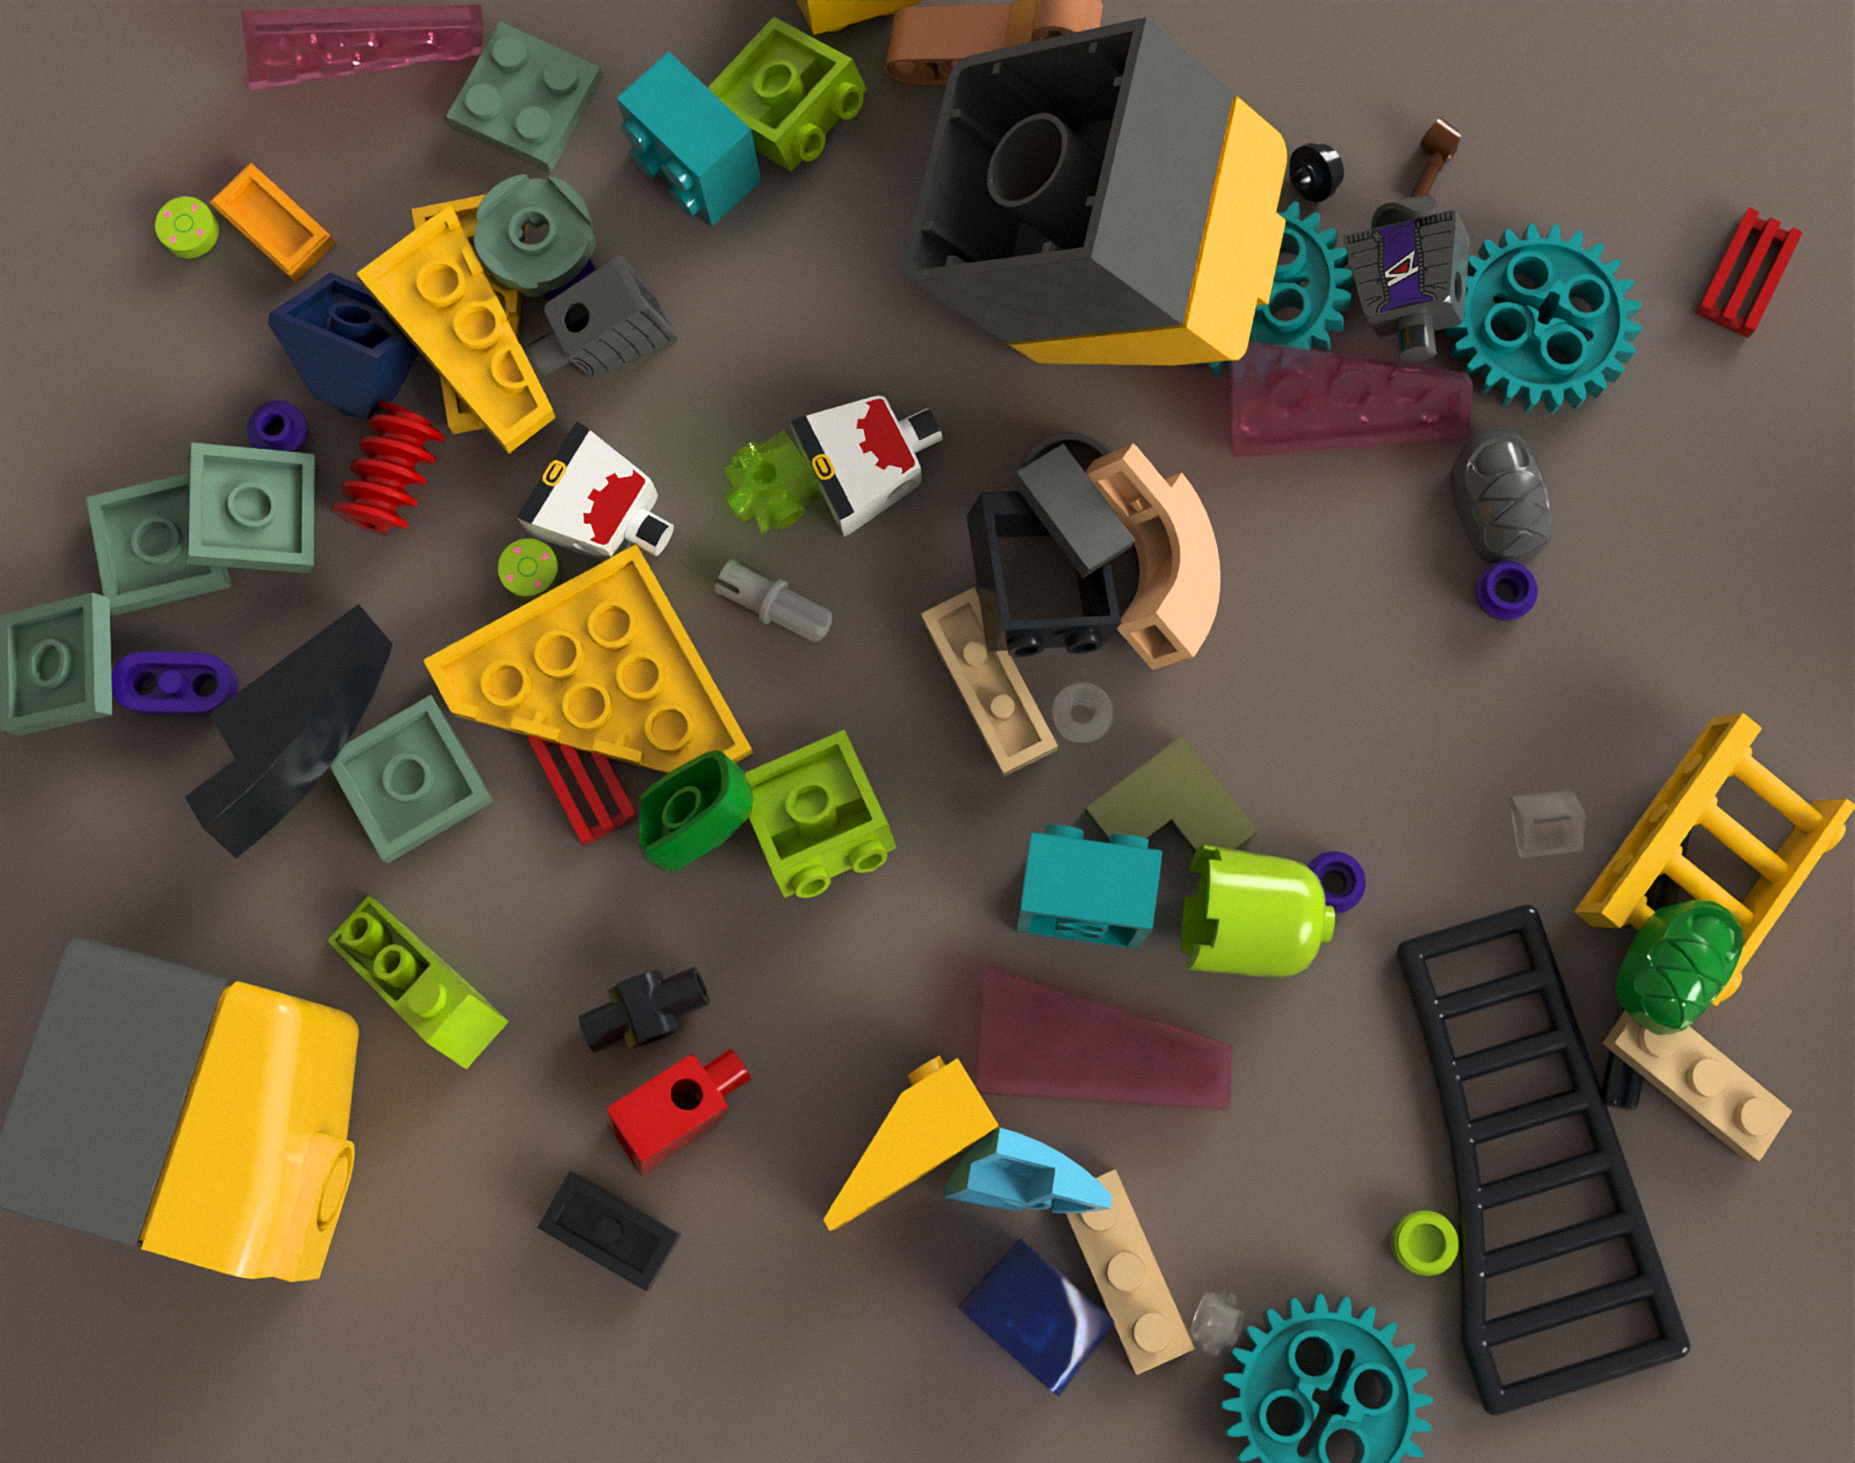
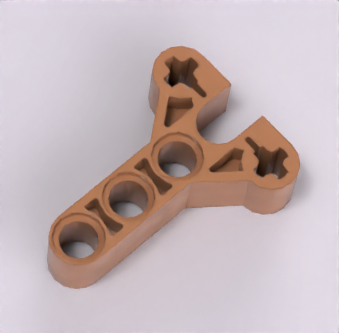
M1017 0L1012 4L901 8L893 16L884 70L890 78L908 85H947L948 78L954 67L962 59L970 55L1103 27L1100 26L1103 4L1101 0Z

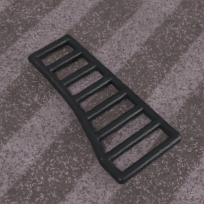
M1522 905L1400 943L1397 948V957L1419 1019L1450 1139L1459 1210L1461 1344L1483 1409L1490 1415L1498 1416L1686 1357L1690 1352L1691 1344L1538 910L1531 905ZM1515 933L1520 934L1531 966L1530 969L1437 996L1426 960ZM1540 992L1552 1028L1455 1057L1446 1020ZM1561 1052L1573 1089L1471 1120L1462 1082ZM1576 1114H1583L1595 1150L1481 1184L1476 1145ZM1602 1174L1604 1175L1616 1212L1485 1252V1210ZM1626 1237L1638 1274L1486 1320V1279L1614 1239ZM1645 1299L1648 1300L1660 1337L1502 1385L1490 1347Z

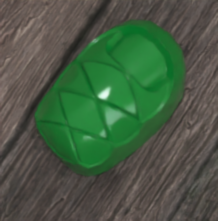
M713 750L686 762L651 785L639 796L641 807L638 839L641 856L659 869L674 872L683 870L695 859L722 845L734 833V830H737L748 819L752 811L753 791L745 776V771L722 751Z
M1689 900L1659 908L1640 928L1622 962L1615 985L1616 998L1620 1006L1635 1021L1654 1034L1670 1035L1685 1030L1705 1012L1730 980L1742 953L1744 939L1741 924L1728 909L1709 900Z

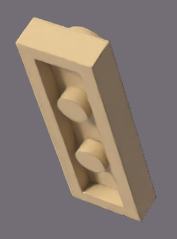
M975 587L921 613V621L1002 777L1057 751L1058 745L1012 657L1008 655V651L987 652L979 595Z
M1624 1011L1603 1042L1608 1049L1745 1161L1760 1162L1792 1112L1791 1109L1690 1026L1674 1034L1657 1035L1639 1024Z
M1114 1169L1095 1178L1112 1195L1110 1209L1087 1213H1065L1134 1374L1139 1375L1195 1348L1118 1173Z

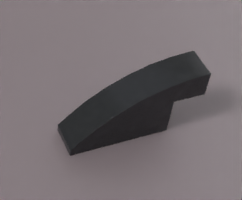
M360 604L356 605L209 714L236 759L185 796L202 828L235 858H238L272 830L304 798L330 767L348 741L375 693L393 644Z

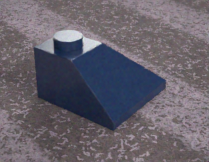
M328 273L269 313L268 325L314 398L337 407L341 413L348 416L361 417L368 420L381 410L378 407L377 401L390 403L395 399L419 353L418 349L363 286L333 273Z

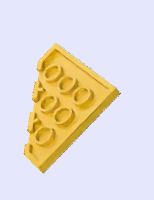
M637 544L423 660L449 710L459 718L526 736H536L544 741L555 744L562 743L563 745L573 746L577 750L588 753L595 752L610 759L665 774L713 750L722 751L735 763L754 754Z

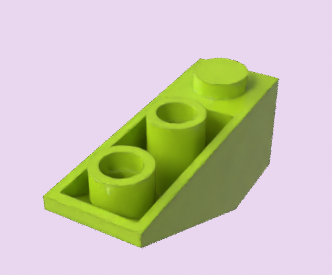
M370 895L366 897L327 940L426 1043L466 1070L509 1022L473 986Z

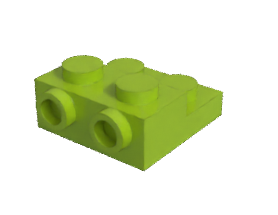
M774 16L708 87L717 98L751 129L755 150L791 172L802 160L807 162L813 161L821 154L825 145V135L841 118L849 120L859 112L863 103V94L867 90L852 58Z
M845 729L746 772L745 776L753 791V807L751 808L752 811L749 819L784 898L795 893L800 898L817 896L829 887L831 877L851 868L857 873H867L876 870L886 862L887 853L897 849L889 824Z

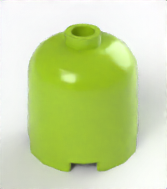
M1203 844L1197 848L1189 868V872L1200 873L1196 897L1184 896L1181 911L1180 951L1181 954L1191 955L1188 957L1185 968L1192 971L1270 978L1291 977L1307 969L1316 957L1321 943L1330 942L1335 926L1333 906L1326 905L1324 890L1318 876L1303 863L1291 859Z

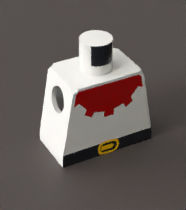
M883 395L873 396L791 421L795 442L843 537L853 533L917 488L922 482L921 467L915 453L943 440L937 421L929 408H925L898 421Z
M577 421L517 516L526 532L534 538L602 562L626 550L630 543L637 544L640 548L658 556L668 544L674 529L673 524L650 512L658 497L651 479L586 426Z

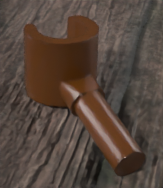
M1442 118L1436 120L1419 144L1432 154V157L1426 163L1410 197L1428 194L1438 172L1441 171L1443 165L1451 160L1457 151L1460 133Z

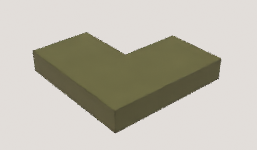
M1182 735L1093 801L1084 810L1108 842L1111 834L1133 835L1149 839L1170 823L1194 854L1202 844L1236 850L1258 832Z

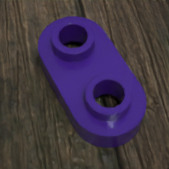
M134 652L122 658L116 664L111 674L112 694L116 701L123 707L140 715L210 717L209 714L238 692V680L234 670L223 660L209 653ZM150 677H155L157 683L154 691L148 695H142V683ZM214 678L216 680L215 691L209 696L202 697L200 693L201 685L206 680Z

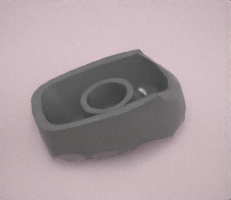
M1510 429L1487 430L1472 437L1461 450L1450 471L1454 504L1471 544L1482 559L1492 564L1499 561L1515 562L1538 554L1551 539L1552 525L1546 484L1536 455L1524 438Z

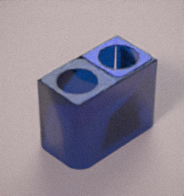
M1018 1239L957 1305L959 1310L1058 1397L1115 1323L1109 1315L1077 1287L1068 1282L1061 1273L1022 1239Z

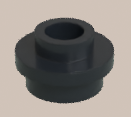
M1307 143L1295 149L1291 155L1289 163L1290 180L1295 190L1305 199L1316 203L1322 202L1330 198L1342 183L1344 177L1343 163L1338 153L1331 146Z

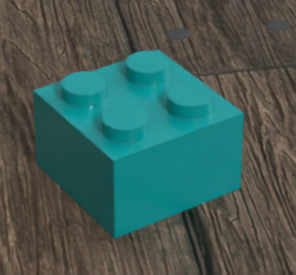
M669 51L616 98L624 121L620 128L632 146V149L628 152L629 156L647 177L653 179L658 174L671 187L668 190L671 198L688 216L693 217L698 213L709 225L714 226L762 181L751 129Z

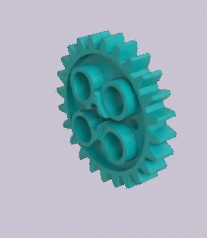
M1294 201L1284 213L1276 211L1286 220L1279 254L1283 252L1296 255L1297 258L1290 264L1284 266L1276 265L1268 305L1256 306L1245 354L1239 360L1210 362L1212 377L1216 379L1224 372L1227 366L1233 368L1236 384L1242 383L1248 370H1256L1260 384H1266L1269 368L1277 367L1280 374L1285 379H1288L1291 373L1290 361L1297 359L1301 364L1310 368L1313 366L1310 348L1314 346L1329 352L1331 341L1326 330L1343 332L1345 328L1344 317L1338 311L1351 310L1352 307L1351 294L1345 291L1353 286L1352 270L1344 269L1348 264L1346 248L1334 249L1337 245V233L1334 228L1319 233L1321 221L1320 214L1317 212L1301 221L1299 202ZM1303 281L1309 283L1306 287L1299 286ZM1284 307H1296L1302 311L1298 317L1289 321H1280L1273 317L1278 310ZM1202 363L1192 364V365H1193L1194 367H1197V366H1199V365L1202 364Z
M1532 223L1528 224L1521 241H1519L1515 233L1508 228L1504 230L1499 240V247L1494 242L1486 239L1478 251L1479 258L1469 255L1464 319L1458 326L1445 328L1443 332L1445 336L1461 338L1455 343L1450 356L1451 358L1468 357L1470 359L1469 364L1462 373L1464 379L1479 373L1485 377L1479 391L1481 395L1487 394L1496 386L1502 389V407H1506L1516 395L1523 397V408L1527 414L1531 413L1539 400H1544L1550 415L1555 414L1561 407L1564 397L1574 410L1578 409L1586 400V392L1597 399L1608 387L1606 380L1615 383L1625 370L1621 363H1628L1636 352V348L1629 341H1634L1641 332L1642 326L1629 319L1633 318L1642 306L1639 301L1624 300L1623 298L1628 294L1635 282L1633 279L1616 281L1614 274L1622 264V261L1616 259L1603 264L1599 260L1605 245L1602 242L1594 245L1588 251L1581 248L1583 232L1580 230L1572 236L1569 242L1561 240V231L1558 224L1552 226L1546 238H1540L1537 228ZM1521 274L1528 276L1534 281L1537 289L1530 290L1517 284L1513 275ZM1498 297L1501 303H1495L1493 298ZM1569 297L1582 298L1589 304L1592 312L1585 313L1575 309L1570 303ZM1539 314L1547 317L1545 324L1537 321ZM1502 325L1509 328L1514 334L1515 340H1501L1495 336L1491 326ZM1583 334H1588L1591 340L1587 341ZM1554 347L1564 351L1570 359V364H1559L1552 360L1548 355L1547 348Z
M1313 1295L1310 1311L1307 1314L1297 1298L1286 1300L1287 1320H1283L1272 1308L1265 1310L1263 1317L1268 1331L1264 1333L1253 1326H1246L1243 1332L1253 1347L1250 1351L1231 1348L1228 1352L1233 1360L1242 1366L1240 1373L1221 1374L1220 1376L1222 1382L1236 1388L1235 1398L1218 1402L1220 1409L1237 1412L1238 1421L1223 1430L1224 1436H1243L1246 1442L1235 1455V1460L1237 1462H1246L1256 1458L1259 1463H1330L1326 1456L1325 1445L1330 1434L1338 1429L1348 1433L1354 1442L1355 1453L1350 1463H1401L1399 1460L1403 1455L1423 1458L1424 1452L1410 1439L1413 1432H1430L1432 1430V1425L1415 1416L1416 1408L1432 1404L1433 1397L1414 1392L1413 1384L1428 1375L1427 1370L1407 1369L1404 1363L1412 1355L1416 1347L1414 1344L1394 1347L1390 1343L1398 1328L1395 1322L1387 1323L1378 1330L1373 1328L1376 1308L1372 1306L1365 1307L1356 1318L1351 1317L1352 1306L1349 1297L1339 1298L1333 1312H1329L1324 1295ZM1306 1338L1315 1340L1320 1344L1325 1354L1324 1367L1315 1376H1309L1302 1372L1295 1359L1297 1346ZM1348 1349L1353 1353V1359L1331 1394L1332 1402L1339 1406L1336 1414H1323L1320 1417L1312 1436L1310 1449L1306 1456L1301 1457L1297 1453V1447L1319 1412V1405L1311 1400L1314 1391H1327L1331 1387L1339 1367L1340 1357L1343 1351ZM1365 1370L1373 1372L1379 1378L1383 1389L1381 1400L1370 1409L1359 1403L1354 1394L1355 1379ZM1279 1396L1288 1399L1295 1407L1297 1413L1295 1427L1291 1432L1283 1436L1271 1430L1266 1418L1269 1404Z

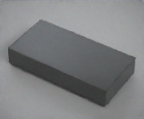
M1064 443L1018 470L1011 479L1013 485L1082 578L1128 550L1136 541Z

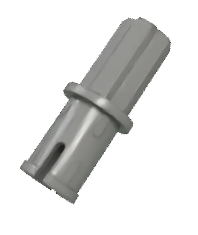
M734 559L726 563L718 576V579L725 581V583H716L714 592L759 614V621L764 624H769L773 621L812 642L822 641L831 627L833 621L831 611L789 590L788 582L783 579L774 582L744 567Z

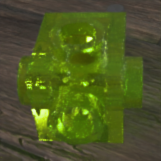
M784 430L762 444L759 441H754L743 446L730 458V465L723 469L730 488L723 493L725 500L742 524L751 518L761 534L772 527H775L776 530H781L792 525L805 513L806 508L804 506L821 496L817 476Z

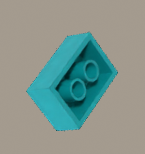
M1046 825L1044 834L1031 832L1016 932L1139 950L1153 929L1163 851L1148 849V839L1133 835L1111 834L1109 843L1083 840L1084 831L1069 826Z

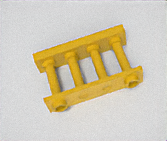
M1744 713L1711 718L1574 911L1592 927L1621 928L1624 925L1631 924L1639 931L1646 920L1655 913L1654 910L1646 905L1647 897L1645 893L1657 876L1666 874L1696 900L1714 901L1728 909L1741 924L1744 942L1742 953L1730 980L1709 1005L1716 1007L1737 990L1742 981V974L1740 972L1823 853L1830 851L1842 839L1846 831L1844 823L1855 809V804L1847 798L1813 800L1810 805L1751 757L1752 748L1749 746L1762 728ZM1735 775L1795 825V828L1776 854L1717 806L1718 799L1715 794L1727 777ZM1700 824L1761 874L1742 903L1681 855L1683 848L1680 844L1693 826Z

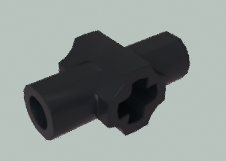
M695 966L663 979L660 971L653 970L626 979L608 989L607 992L611 1002L580 1014L579 1023L585 1040L594 1053L626 1040L629 1049H635L659 1041L682 1029L678 1017L709 1005L710 998L704 981Z

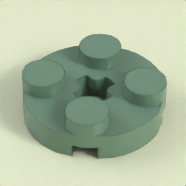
M527 174L513 176L500 182L482 199L475 216L478 222L475 229L476 237L474 236V243L484 267L495 280L508 288L519 290L525 296L535 298L541 297L548 291L560 288L573 280L583 270L589 257L594 253L596 240L588 208L581 195L570 184L557 177L546 175L548 180L541 178L529 179ZM528 223L536 228L541 227L544 223L549 226L544 233L546 238L542 242L529 245L522 243L525 239L522 228Z

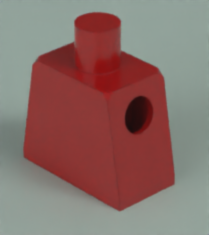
M731 1048L703 1067L692 1053L607 1107V1125L642 1176L726 1116L728 1109L724 1098L751 1080L750 1074ZM682 1092H688L697 1098L699 1104L691 1110H682L673 1103L672 1099Z

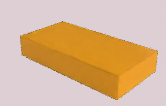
M252 163L244 168L209 202L226 221L294 283L307 273L336 244L328 232Z

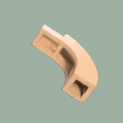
M1132 443L1093 460L1085 473L1136 540L1134 544L1139 560V584L1134 599L1120 619L1121 624L1117 630L1148 666L1155 670L1193 658L1203 644L1213 624L1219 603L1220 562L1211 523L1192 485L1182 472L1164 479L1138 447Z

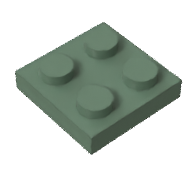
M499 22L446 115V119L451 128L552 173L604 76L600 66L503 22Z
M191 442L188 452L186 564L310 573L314 566L315 454Z
M188 473L86 497L103 595L110 598V613L113 615L232 587L228 567L186 564Z
M88 593L0 615V733L21 736L113 715L109 597Z
M432 695L427 696L346 743L330 765L334 776L381 860L386 863L392 862L494 802L439 703Z

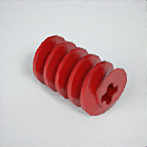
M377 401L378 407L386 415L371 416L368 421V427L378 437L366 436L361 438L359 442V449L369 459L356 458L350 464V471L361 481L347 480L340 487L341 493L352 503L337 502L333 504L331 510L341 519L359 528L387 536L389 528L408 530L410 525L396 512L398 506L417 508L419 504L406 491L407 485L426 486L428 482L423 475L414 469L416 463L433 465L436 463L437 458L424 448L425 442L444 443L446 437L424 417L396 404Z

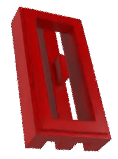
M1748 207L1742 215L1695 311L1696 314L1747 338L1755 332L1803 233L1793 227L1789 231L1779 228L1781 221L1772 217L1766 222L1758 218L1759 211ZM1749 233L1755 234L1759 238L1724 310L1714 306ZM1772 242L1778 245L1779 248L1745 318L1742 319L1736 316Z
M536 736L527 737L576 834L584 846L638 819L628 796L606 756L590 752L621 811L612 817L609 816L575 748L558 743L599 822L597 825L589 828L547 748L553 743L544 741Z

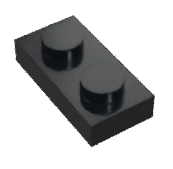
M569 1171L537 1227L645 1291L651 1290L681 1236L680 1232L574 1171Z

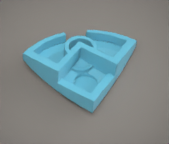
M1000 1127L982 1138L966 1154L947 1181L943 1198L1016 1211H1021L1022 1208L1034 1210L1049 1209L1053 1199L1051 1211L1053 1213L1102 1211L1110 1209L1112 1195L1097 1179L1064 1154L1042 1142Z

